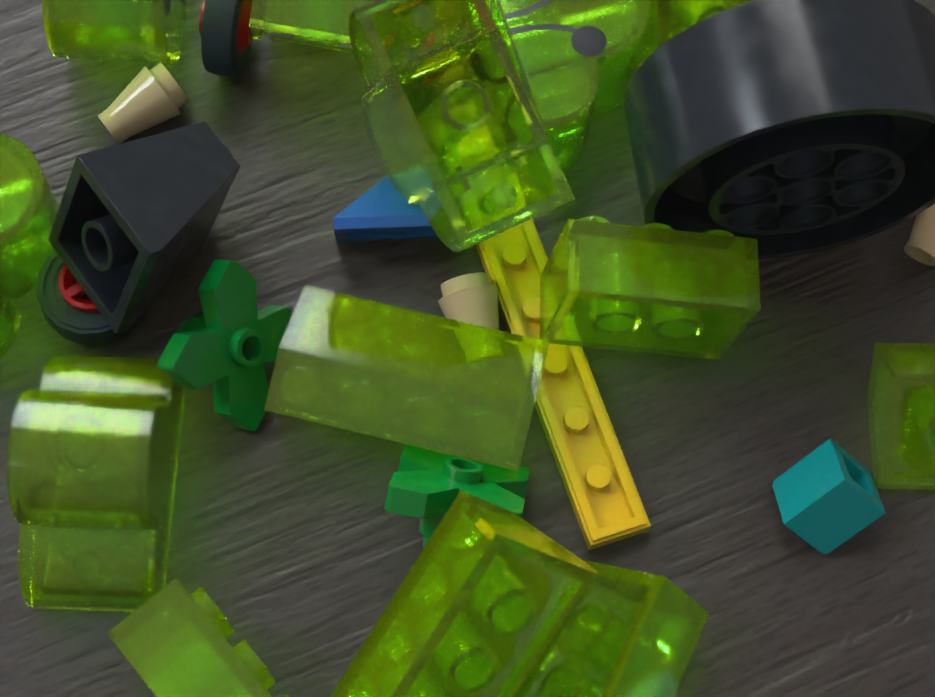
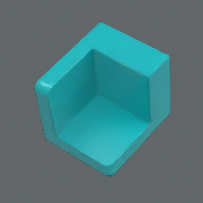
M831 438L777 477L772 484L784 525L821 554H829L886 513L870 471Z

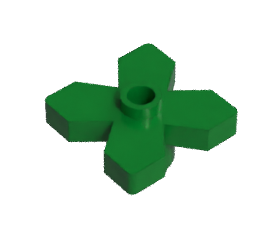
M216 259L212 262L198 288L203 311L188 317L180 324L177 332L172 335L161 355L157 367L181 387L198 390L213 383L214 412L234 428L256 431L271 403L263 363L294 358L308 330V326L288 307L270 305L257 311L256 279L236 261Z
M406 443L401 454L399 470L393 473L389 482L384 509L387 512L420 518L419 531L424 536L422 545L429 553L451 560L467 559L473 555L475 546L482 543L484 532L510 538L518 537L530 469L495 460L479 463L465 457H453L442 449Z

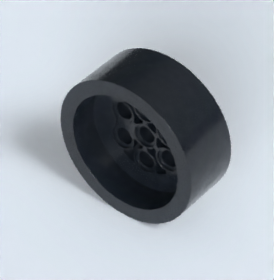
M754 0L708 17L685 29L660 46L636 70L628 83L624 96V111L644 222L649 234L664 247L687 256L725 261L774 259L822 251L872 236L894 227L934 205L935 16L933 13L915 0Z

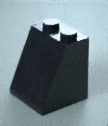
M205 121L80 154L76 157L48 241L115 334L126 331L204 246L240 168L230 150L222 144Z

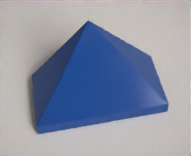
M393 170L333 217L336 242L456 237L457 213Z

